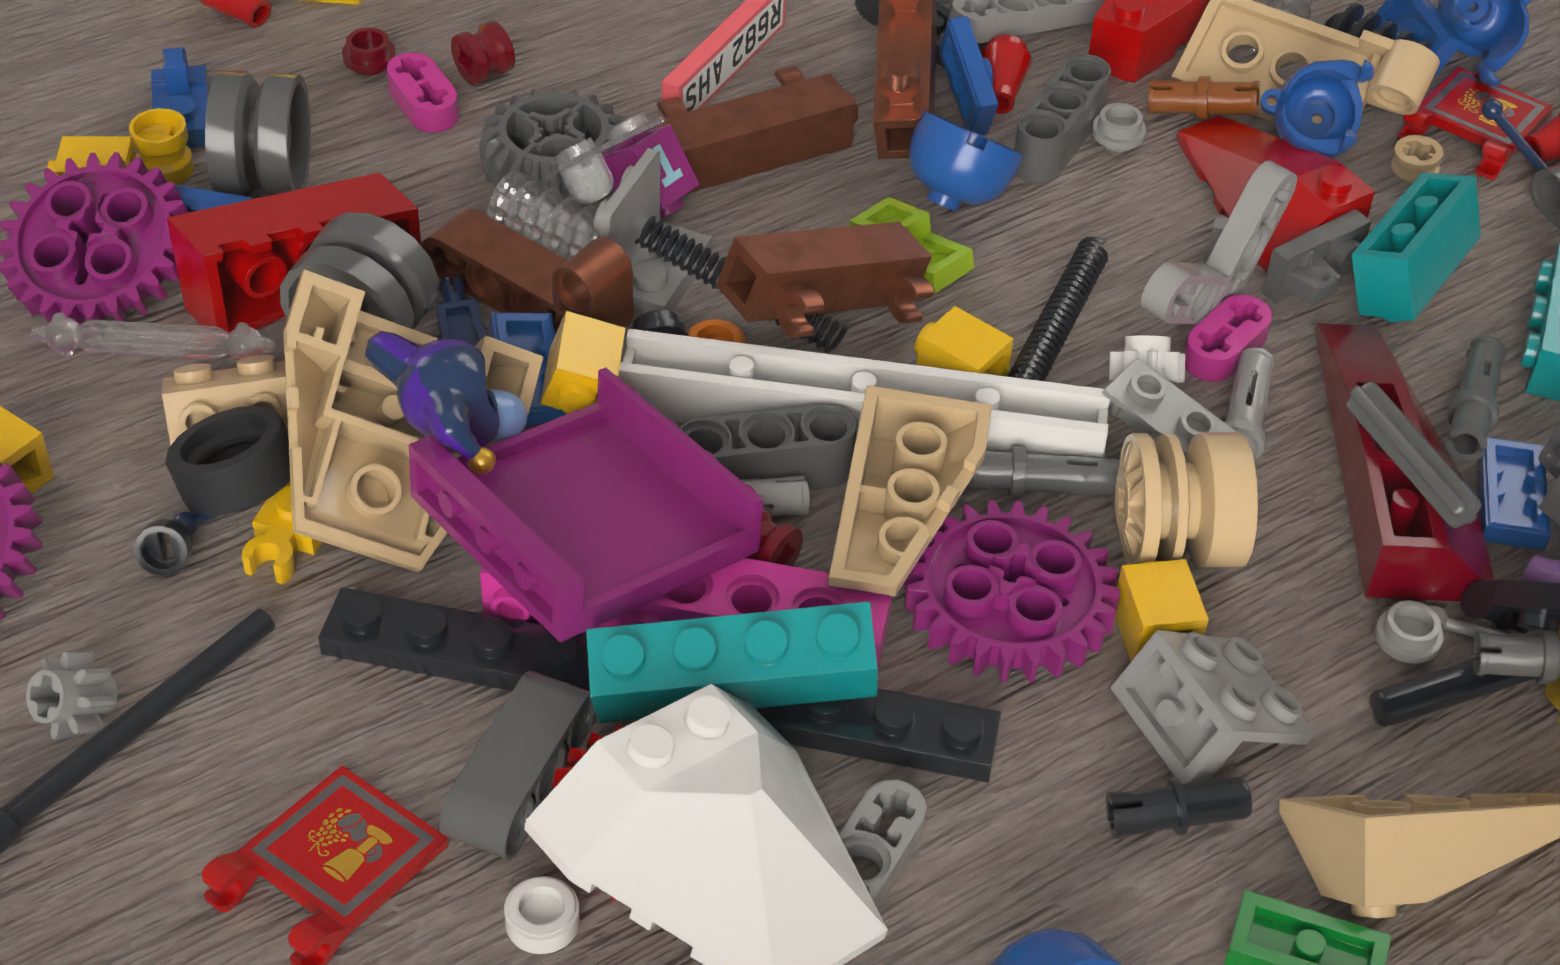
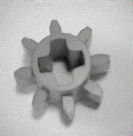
M63 652L61 657L43 658L41 660L42 670L36 672L28 683L26 690L28 710L34 722L52 723L50 730L51 739L81 738L82 734L98 733L103 729L102 720L107 718L116 706L118 692L116 682L111 675L112 671L110 668H92L93 652Z

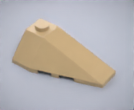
M867 385L829 574V586L896 596L984 460L992 410L991 404Z
M1556 792L1474 793L1470 795V800L1458 797L1431 796L1428 794H1404V802L1367 800V796L1331 795L1279 799V813L1321 896L1351 904V914L1361 917H1394L1397 915V905L1430 902L1560 838V793Z

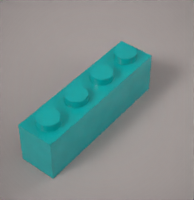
M870 602L586 629L590 697L599 724L640 720L710 684L749 703L754 708L877 696L878 667Z

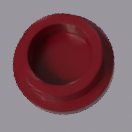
M360 28L351 32L347 36L346 44L342 49V58L345 66L350 70L367 76L383 72L388 62L396 56L395 47L389 40L388 35L377 28Z

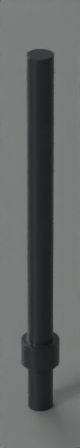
M262 609L255 610L17 796L0 807V855L21 839L20 829L274 631L275 624L269 614Z

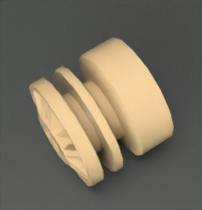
M1241 432L1197 433L1191 439L1186 458L1180 440L1174 433L1161 434L1157 437L1155 444L1148 433H1131L1125 438L1115 485V515L1121 548L1127 565L1155 561V559L1157 562L1180 560L1183 557L1186 544L1191 560L1198 569L1241 568L1247 565L1253 552L1257 532L1258 491L1253 453L1248 439Z

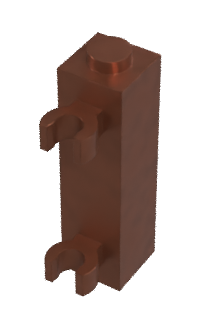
M935 0L879 1L873 112L878 159L909 158V146L912 135L923 111L934 114L937 37Z
M793 65L774 70V76L780 82V87L687 112L683 101L679 97L657 102V108L664 118L653 121V129L667 124L671 125L700 184L688 192L691 193L852 147L854 123L858 120V107L855 98L850 92L842 88L831 73L804 80L799 68Z
M900 222L734 237L716 283L718 289L746 322L779 319L782 330L791 338L812 336L814 329L806 321L805 315L889 305L892 316L899 323L921 322L923 315L916 309L913 299L932 298L934 294V289L930 282L923 278L932 256Z

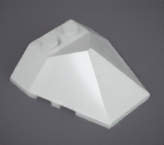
M712 684L596 741L526 819L524 830L569 881L588 893L595 887H598L630 907L631 913L629 918L649 931L657 924L693 947L690 957L703 965H844L884 940L888 931L797 751L752 705Z

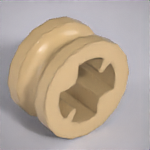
M1409 135L1403 137L1396 142L1394 147V158L1391 162L1392 171L1397 177L1413 183L1422 172L1439 173V165L1444 154L1443 148L1436 140L1426 136Z

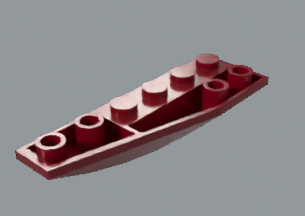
M1317 323L1315 336L1365 597L1462 602L1461 597L1464 595V590L1468 588V584L1471 585L1473 583V580H1495L1479 513H1476L1477 519L1470 525L1465 523L1457 529L1448 526L1348 410L1346 403L1351 397L1349 392L1357 385L1361 387L1368 382L1376 383L1464 481L1462 475L1377 327L1371 325Z

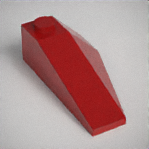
M1221 115L1178 131L1176 140L1198 178L1208 182L1215 194L1213 204L1219 214H1227L1230 217L1246 184L1263 162L1271 160L1297 175V184L1292 198L1257 262L1266 272L1268 271L1273 249L1354 209L1368 218L1375 191L1338 160L1315 151L1294 147L1281 138Z

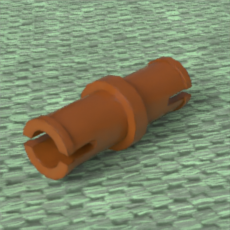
M1199 76L1198 82L1151 80L1148 96L1149 114L1196 113L1197 119H1209L1210 114H1251L1252 116H1258L1259 109L1257 106H1259L1260 101L1259 81L1212 82L1210 76Z

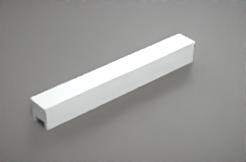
M628 329L626 336L627 348L623 362H620L618 378L634 388L644 400L673 422L686 423L689 420L701 417L815 404H836L845 407L854 415L857 422V437L866 387L870 385L991 404L992 410L986 450L1010 452L1012 446L1026 447V453L1105 458L1110 399L1102 394L1104 389L635 329Z

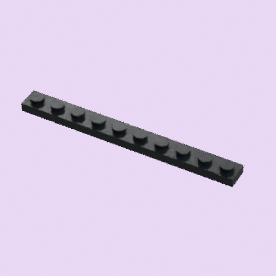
M341 587L318 637L321 655L513 691L521 677L531 670L590 691L586 633H580L563 642H559L540 624ZM877 688L876 697L755 708L790 745L988 783L1001 718V711Z

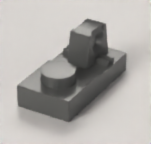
M1354 209L1273 249L1262 293L1275 304L1295 295L1310 305H1315L1317 302L1336 294L1341 278L1339 274H1346L1353 270L1352 253L1367 237L1372 221Z

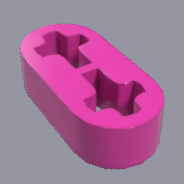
M409 52L399 54L388 62L386 70L390 95L417 129L425 132H441L452 128L458 122L457 92L430 57L421 53Z
M1234 295L1223 300L1188 334L1184 350L1186 370L1194 377L1204 381L1216 382L1232 376L1237 371L1241 353L1248 348H1261L1266 342L1272 321V311L1269 306L1261 299L1250 295Z

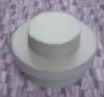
M1112 103L1103 107L1100 114L1094 119L1092 135L1105 148L1111 151L1123 152L1136 148L1143 143L1146 136V125L1143 122L1142 113L1136 107L1125 103Z
M1408 600L1395 603L1390 609L1380 615L1375 627V639L1379 647L1390 657L1405 663L1418 664L1430 661L1439 653L1444 639L1441 622L1436 612L1429 606L1417 601Z

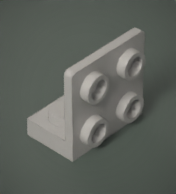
M650 148L645 151L635 166L630 165L627 167L622 176L620 186L609 200L604 199L600 203L594 218V232L599 234V237L612 239L619 244L631 261L633 269V314L637 316L653 310L673 312L696 278L695 275H688L687 270L681 271L679 266L674 267L671 261L665 262L664 257L658 258L656 252L649 253L648 248L642 249L640 243L635 244V240L640 237L642 229L650 217L655 216L656 223L660 221V151ZM664 222V227L671 225V233L679 229L680 236L687 234V242L695 238V246L703 243V251L711 247L712 255L711 236ZM649 234L648 237L645 239V242H644V243H646V242L648 241L650 234ZM657 240L653 243L652 248L656 246ZM665 244L661 247L660 252L664 250ZM674 247L669 252L668 257L672 254ZM682 251L677 256L676 261L680 259ZM689 255V257L685 260L684 266L688 263V260H689V258H690V255ZM699 258L694 263L692 270L696 267Z
M1157 630L1110 687L1181 784L1209 781L1243 741L1307 745L1316 735L1301 715L1303 708L1300 702L1290 692L1275 683L1262 666L1264 659L1260 652L1249 642L1239 637L1225 638L1201 635L1196 632L1180 633Z

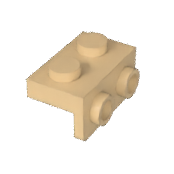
M255 355L237 360V368L212 371L210 364L201 363L185 365L174 369V377L163 378L162 399L170 445L180 434L195 423L215 413L236 407L262 406L274 409L283 418L288 430L285 361L275 362L273 355Z

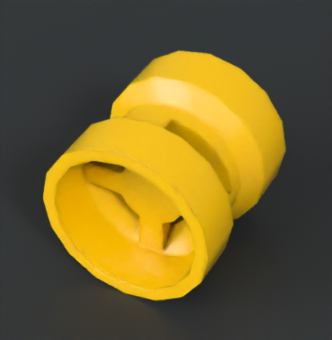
M157 108L144 111L131 120L129 132L132 137L133 147L138 151L136 158L142 159L148 171L158 167L167 182H173L174 185L185 182L194 171L191 150L186 145L189 137L185 118L177 111Z

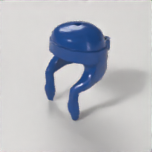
M1532 0L1438 1L1437 10L1442 13L1464 42L1459 50L1468 56L1485 58L1475 69L1482 83L1490 86L1501 84L1495 72L1505 66L1523 47L1529 34L1530 15L1526 5Z
M1344 59L1312 62L1299 68L1283 84L1281 90L1270 89L1265 91L1261 97L1260 107L1263 112L1274 116V123L1281 139L1294 147L1315 151L1334 158L1347 152L1358 142L1356 133L1361 124L1363 102L1359 87L1355 82L1363 83L1373 79L1375 68L1366 60H1364L1362 66L1354 61ZM1273 98L1277 103L1269 105L1267 100ZM1320 116L1322 122L1316 124L1312 121V118Z

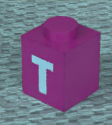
M670 124L636 134L598 158L614 191H616L628 166H635L648 148L660 151V218L666 217L682 208L684 202L681 197L700 185Z

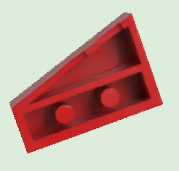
M1106 0L1094 16L1088 54L1104 59L1110 65V76L1135 83L1173 59L1176 49L1190 41L1210 0Z

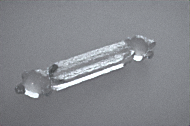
M56 313L47 325L33 328L31 333L32 338L47 343L51 349L62 353L63 356H71L74 353V349L78 346L93 353L217 359L230 354L235 360L276 350V341L261 336L257 330L248 327V324L244 322L238 323L236 329L229 333L214 326L90 320L79 325L72 318L65 317L63 313Z

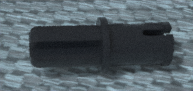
M1240 777L1181 784L1178 778H1170L1167 781V786L1120 793L1107 792L1105 799L1107 820L1114 821V824H1110L1109 827L1114 839L1122 838L1125 835L1174 829L1178 836L1186 835L1190 826L1248 818L1252 814L1251 792L1248 784Z

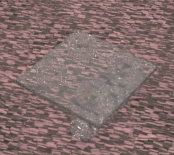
M644 112L606 132L610 141L596 147L592 138H588L561 151L559 155L554 157L558 166L550 171L547 176L549 179H552L561 174L571 197L576 202L584 205L592 204L607 196L613 187V177L602 154L652 131L666 120L664 116L648 122Z

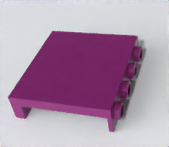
M606 367L598 370L597 403L486 446L496 456L494 468L487 474L477 475L471 471L466 457L455 458L432 435L409 444L411 497L559 642L586 631V629L600 625L759 551L761 522L763 518V498L751 486L746 485L718 462L712 453L705 451L681 431L671 419L662 415L644 400L634 388L625 384Z

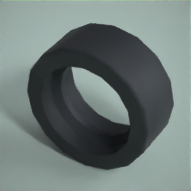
M262 406L232 408L215 413L195 423L180 434L167 450L165 464L182 501L190 511L206 516L234 513L251 508L267 500L290 482L288 430L283 418L274 409Z

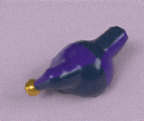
M380 331L368 340L365 356L373 368L396 386L398 403L407 422L426 437L432 435L448 451L460 453L466 457L469 469L477 475L489 473L494 468L496 456L484 446L497 437L500 423L499 415L489 404L486 364L483 353L475 346L461 339H437L418 346L395 333Z

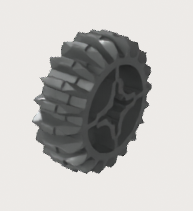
M553 88L551 93L540 94L532 89L530 97L523 98L515 95L512 96L510 105H496L495 115L485 118V127L481 132V140L479 141L480 158L482 159V169L486 174V181L494 184L496 194H509L512 204L528 201L532 210H536L541 205L552 206L556 212L558 207L562 205H570L578 210L581 201L586 200L598 203L601 193H614V189L598 158L628 139L623 117L614 114L612 104H599L596 95H589L583 98L579 97L576 89L565 94L557 93L555 88Z

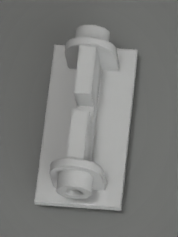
M1139 358L1129 365L1102 392L1104 396L1110 399L1109 406L1111 410L1109 414L1111 416L1120 418L1138 433H1148L1149 435L1154 433L1157 436L1163 433H1174L1180 440L1185 458L1191 439L1197 433L1236 432Z

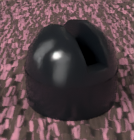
M160 519L149 523L138 535L134 544V554L140 566L149 573L159 576H167L179 571L188 560L192 551V537L187 528L173 519ZM164 533L169 534L171 537L175 557L166 558L167 546Z

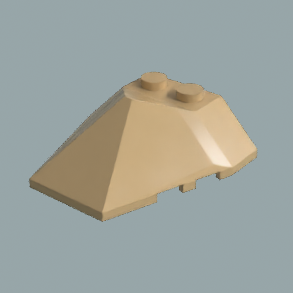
M304 269L300 275L283 331L293 532L418 573L423 569L447 534L410 494L409 444L426 436L407 422L398 403L396 386L371 366L365 356L368 340L380 331L395 333L418 346L438 338L360 311L365 291ZM485 335L475 347L485 357L486 389L505 390L516 394L525 404L528 415L544 356ZM490 441L486 446H489L499 441ZM450 452L455 458L463 456L460 453Z

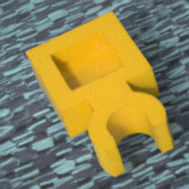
M291 482L275 495L268 498L253 519L252 524L255 537L249 540L242 550L245 574L253 576L261 563L275 560L273 569L276 583L283 585L295 573V553L301 551L315 555L323 543L322 541L293 532Z

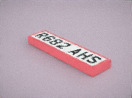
M745 0L661 81V101L679 97L683 101L687 112L702 108L785 25L786 0Z

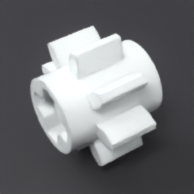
M1149 335L1125 336V351L1110 352L1109 381L1115 380L1129 365L1139 358L1171 383H1185V354L1171 352V337Z

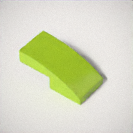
M887 197L849 220L850 226L900 222L932 256L923 278L930 282L934 289V294L974 269L973 249L932 233L929 212L894 198Z

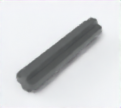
M1368 382L1361 387L1355 386L1349 392L1351 397L1346 403L1348 410L1448 526L1456 529L1465 523L1470 525L1477 519L1476 513L1481 508L1479 498L1376 383Z

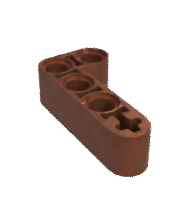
M471 208L465 209L422 242V248L431 258L439 278L443 280L449 277L452 286H454L453 276L461 278L465 284L466 294L499 313H551L555 335L566 311L621 326L625 329L633 321L632 264L627 253L612 239L597 237L567 260L482 212Z

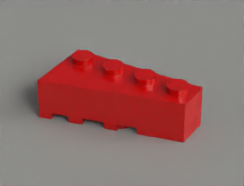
M379 172L166 217L184 308L220 347L285 317L280 304V285L294 264L309 249L330 219L347 212L370 213L393 222L414 237L422 247L418 207Z

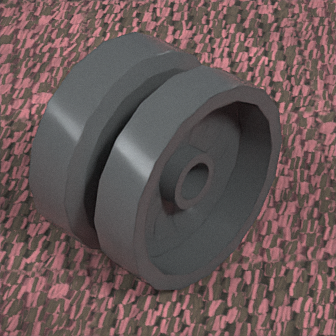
M219 70L213 76L208 93L205 120L206 164L213 191L249 197L258 183H260L266 196L305 188L311 151V115L308 89L303 76L295 73L270 72L260 88L254 76L248 71Z
M347 212L329 220L280 285V304L286 318L289 315L300 275L305 269L365 291L360 311L410 329H415L438 296L439 278L429 255L416 239L393 222L370 213Z

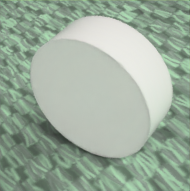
M548 876L526 879L511 890L505 901L504 915L507 934L517 947L526 952L548 954L558 951L567 946L578 932L580 915L577 895L567 883L560 879Z

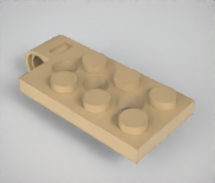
M1210 0L1172 74V81L1198 82L1199 76H1210L1212 82L1259 81L1261 101L1265 91L1270 89L1281 90L1286 80L1281 79L1276 72L1285 63L1297 62L1306 66L1315 61L1344 59L1354 61L1362 66L1364 60H1366L1375 68V76L1370 81L1363 83L1355 82L1359 87L1363 108L1368 103L1393 113L1412 115L1418 111L1440 65V61L1430 49L1413 41L1393 40L1367 30H1363L1360 38L1252 0ZM1238 45H1250L1258 52L1252 61L1243 64L1233 62L1228 57V54ZM1273 98L1267 100L1269 105L1277 103ZM1259 101L1257 117L1274 122V116L1263 112ZM1314 116L1312 121L1319 124L1322 122L1320 116Z

